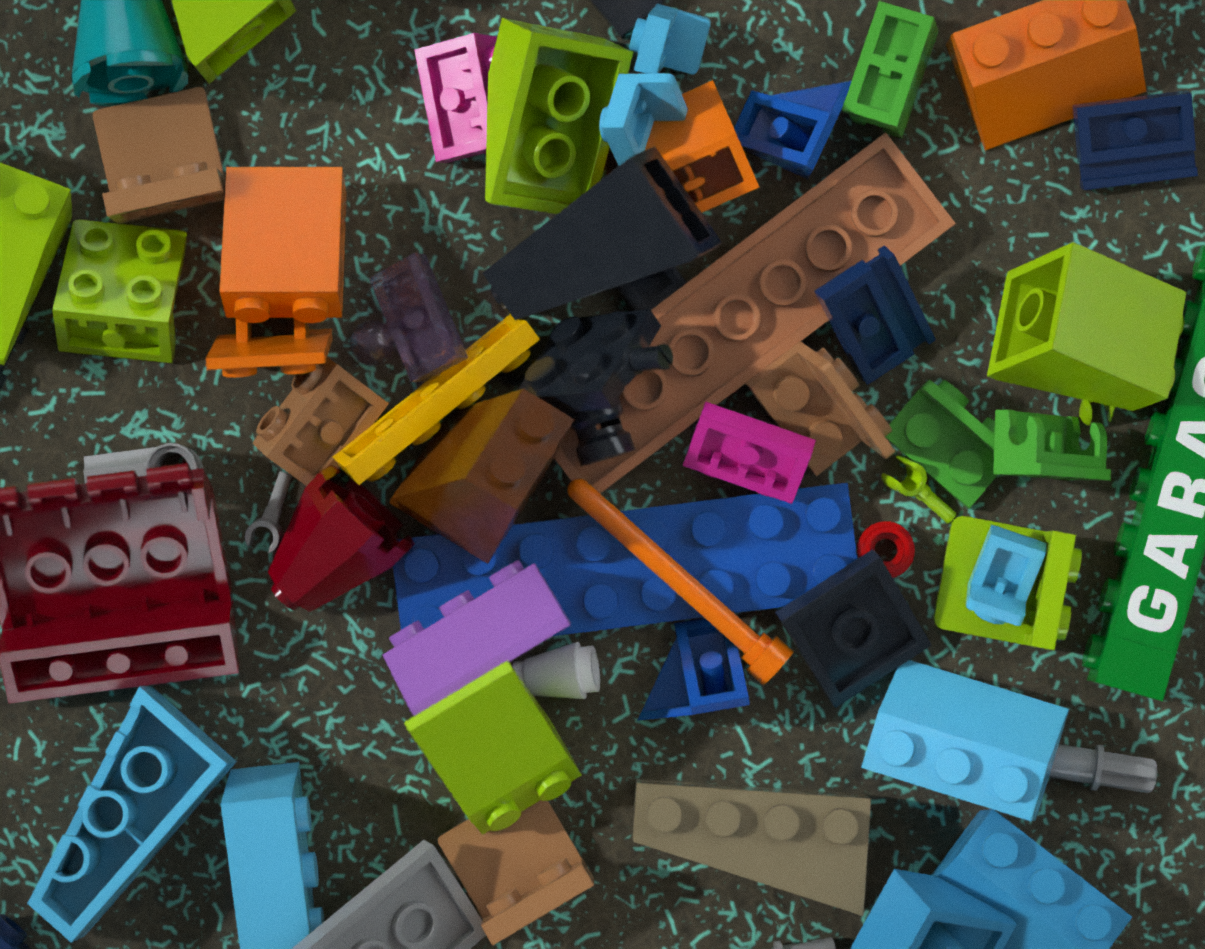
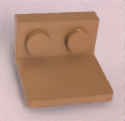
M202 87L111 106L93 112L94 125L109 192L102 193L107 216L117 224L225 200V174L207 94Z
M799 341L745 383L777 427L816 440L807 466L815 476L822 473L861 441L885 459L895 453V450L885 438V436L892 432L888 422L873 404L870 403L867 406L856 392H852L859 386L856 378L839 358L834 360L824 348L815 352Z
M540 800L523 810L520 818L505 829L499 831L490 830L482 835L474 824L467 819L438 838V844L483 918L481 927L492 946L594 886L593 875L549 801Z

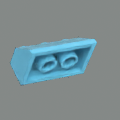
M908 660L897 667L879 708L861 768L1018 818L1035 821L1069 709Z

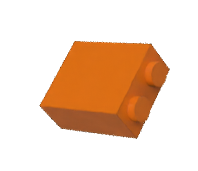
M226 167L220 295L226 318H236L247 323H260L268 318H295L305 323H318L327 318H342L346 230V186L343 167Z

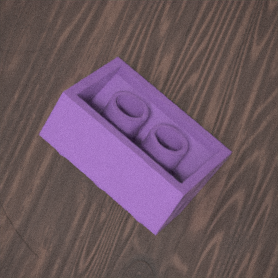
M518 559L489 577L494 586L491 590L476 599L467 590L439 607L444 616L443 619L426 629L417 620L389 637L394 648L383 654V657L413 716L508 660L510 662L571 624L535 563L524 569Z

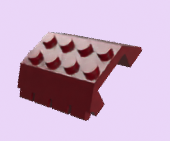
M185 463L147 468L146 476H138L135 470L87 476V483L79 484L76 478L28 484L27 491L20 492L16 486L0 488V625L2 629L0 637V670L8 704L239 673L232 585L214 491L203 468L191 470L189 464Z

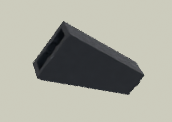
M652 147L628 158L482 274L491 285V291L497 303L509 311L516 321L693 261L722 244V241L657 148Z

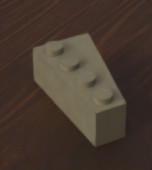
M636 779L633 842L864 916L871 798L866 794Z

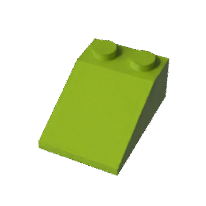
M506 18L501 19L488 73L485 201L490 204L558 214L601 180L610 146L608 142L602 139L600 134V115L603 108L609 105L618 75L628 74L633 51L602 37Z
M0 163V364L5 365L66 234L72 218L71 189Z
M508 660L404 722L408 731L465 815L482 835L490 830L499 831L511 826L520 818L523 810L540 800L549 801L561 796L570 788L573 780L582 776L551 720Z

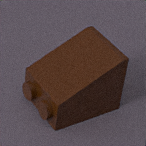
M524 388L472 404L463 409L453 410L446 415L440 429L432 436L389 503L489 564L546 474L574 419Z

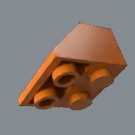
M713 80L682 94L688 108L685 120L654 121L645 150L652 147L657 148L701 213L759 188V184Z

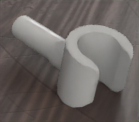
M279 471L262 518L253 522L245 532V542L248 547L252 545L255 530L260 526L270 529L273 534V542L269 547L268 553H271L280 545L283 538V530L279 524V519L293 477L292 475Z

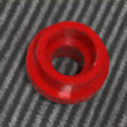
M883 521L870 525L859 537L857 557H861L872 549L875 550V545L881 539H889L896 546V554L893 559L887 562L883 561L892 578L900 576L910 567L914 559L915 546L911 535L904 527L894 522Z

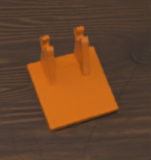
M294 318V335L252 337L251 323L236 319V334L217 335L206 357V369H222V375L230 378L252 376L258 373L257 367L281 366V373L284 374L310 373L316 370V364H325L333 341L332 329L309 330V323L301 322Z

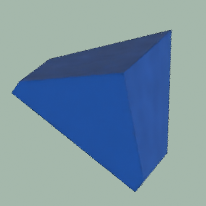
M851 81L776 95H766L751 91L734 127L743 150L808 180L844 105Z
M705 618L674 623L676 639L637 721L695 715L750 705L738 647Z

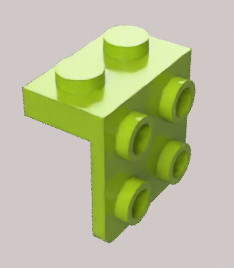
M967 516L956 517L951 522L933 615L935 625L943 630L1055 650L1056 640L1064 641L1066 639L1070 624L1071 606L1063 605L1067 582H1076L1081 566L1082 550L1074 548L1076 535L1058 531H1040ZM991 524L1047 543L1046 555L1026 601V612L1021 626L1007 622L1005 624L987 622L966 607L968 581Z

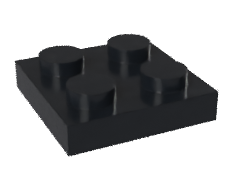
M873 549L775 612L821 689L835 708L932 645L882 559Z

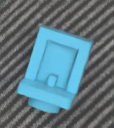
M656 4L648 14L647 20L637 18L629 45V50L638 54L634 70L645 74L659 73L663 67L692 75L696 74L700 67L710 30V19Z
M659 73L618 75L609 105L603 108L599 123L601 137L605 142H608L618 166L631 156L645 151L654 121L685 120L688 108L675 77L672 74Z
M991 524L968 581L966 607L987 622L993 624H1005L1007 622L1021 626L1025 617L1026 601L1046 555L1047 543Z

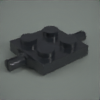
M651 309L629 312L615 311L610 314L579 318L574 316L561 320L553 328L550 339L539 356L532 360H526L516 369L506 373V377L512 385L521 384L518 390L524 388L563 413L609 409L614 407L624 388L636 375L649 370L669 369V364L673 363V353L666 344L650 346L661 328V324Z

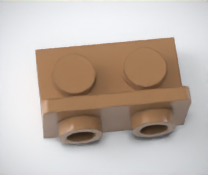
M327 357L325 364H316L315 371L294 376L291 385L293 390L280 407L275 406L262 417L256 430L258 436L253 441V445L267 458L306 486L321 470L329 465L340 469L333 456L373 425L389 404L329 357Z

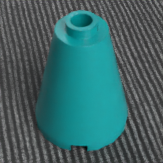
M81 0L71 76L74 94L78 98L82 91L89 93L91 104L116 106L147 99L143 91L169 87V93L181 91L188 84V66L162 0Z

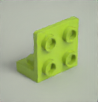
M75 220L72 224L52 309L58 351L173 363L176 345L173 309L187 246V233L183 230Z

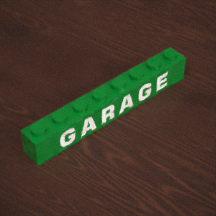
M1204 245L1198 251L1192 271V278L1200 281L1195 301H1185L1183 316L1185 324L1181 334L1184 336L1179 358L1175 357L1174 384L1169 391L1163 413L1155 411L1150 419L1145 436V444L1153 446L1147 469L1138 467L1129 494V500L1137 502L1131 524L1123 522L1116 537L1113 554L1122 558L1116 580L1107 578L1100 594L1098 611L1106 613L1100 635L1092 633L1089 636L1082 659V667L1090 669L1088 681L1162 702L1205 554Z

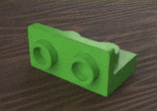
M927 380L889 423L892 432L885 436V438L909 460L923 466L929 477L967 509H970L998 476L993 474L995 421L987 417L981 423L965 409L970 401L946 380H942L938 386L933 381Z

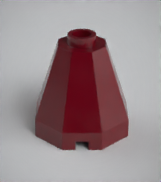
M329 465L321 470L305 487L268 570L274 582L271 586L273 594L291 610H297L301 607L311 612L387 571L400 561L415 545L410 535H407L400 542L398 541L399 538L396 532L403 526L402 522L362 483L358 485L350 478L344 485L335 480L342 470L333 465Z

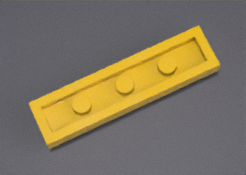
M509 314L333 456L334 460L345 474L358 485L366 479L372 482L381 478L393 468L396 463L394 457L411 443L419 445L430 439L440 429L441 423L439 421L454 408L463 409L477 401L486 390L485 383L500 371L508 373L524 363L530 356L529 348L538 342L540 338L527 321L523 319L515 321L512 315Z

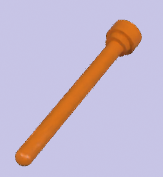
M577 478L569 483L567 492L574 502L744 653L741 659L749 665L746 671L764 686L780 670L794 651L778 636L771 639L764 632L759 636L586 480Z

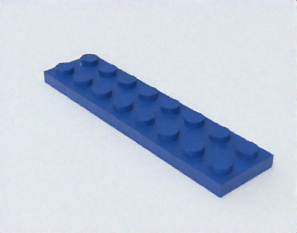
M848 482L800 488L792 504L773 497L753 494L620 511L733 613L784 607L857 559ZM590 515L513 525L489 564L440 534L414 537L412 540L415 545L393 566L401 630L417 620L426 629L443 619L444 616L439 607L467 590L470 591L474 599L491 590L494 586L489 577L518 559L524 569L534 563L537 565L571 622L568 627L553 636L703 617Z

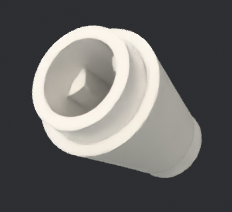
M575 642L525 658L521 661L513 662L514 670L533 696L586 699L587 693L600 690V670L594 646L581 647L579 642Z

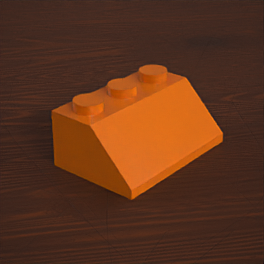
M1042 0L952 33L945 44L985 151L1074 119L1073 105L1130 98L1147 92L1137 28L1126 0Z

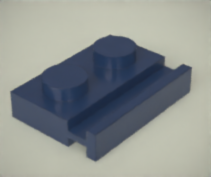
M1184 90L1073 105L1077 161L1080 167V186L1083 190L1198 176L1194 155L1196 144L1192 93Z
M885 245L877 250L878 256L867 263L862 259L814 291L856 374L866 385L915 354L913 351L915 347L925 341L931 344L936 340L895 254Z

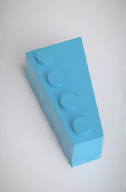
M139 686L130 703L131 707L119 730L115 732L105 752L106 756L91 785H88L78 804L79 808L66 833L62 835L27 903L71 943L84 937L237 762L152 686Z
M296 762L231 769L221 801V810L240 949H292L325 921L322 907L314 908L312 888L318 887L319 884L318 865L315 852H308L307 832L311 831V811L308 796H303L300 764Z

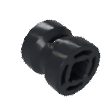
M618 398L613 408L564 413L574 419L570 429L576 431L579 440L575 450L581 467L635 450L630 432L623 429L620 421L623 413L620 398ZM600 425L601 429L597 430L596 426Z

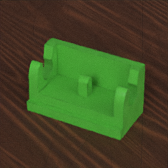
M882 1L878 2L842 111L849 114L854 123L863 126L866 123L881 127L883 132L902 139L938 34L934 17Z
M995 410L993 474L1056 480L1111 481V469H1106V430L1102 423H1091L1089 430L1091 442L1087 449L1082 450L1079 445L1081 431L1078 417L1019 412L1016 410Z

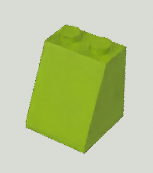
M172 0L187 57L209 84L297 11L291 0Z
M1075 242L1067 244L1008 271L987 376L1002 382L1131 411L1168 399L1169 391L1175 380V369L1173 367L1178 339L1182 334L1185 324L1183 310L1187 292Z

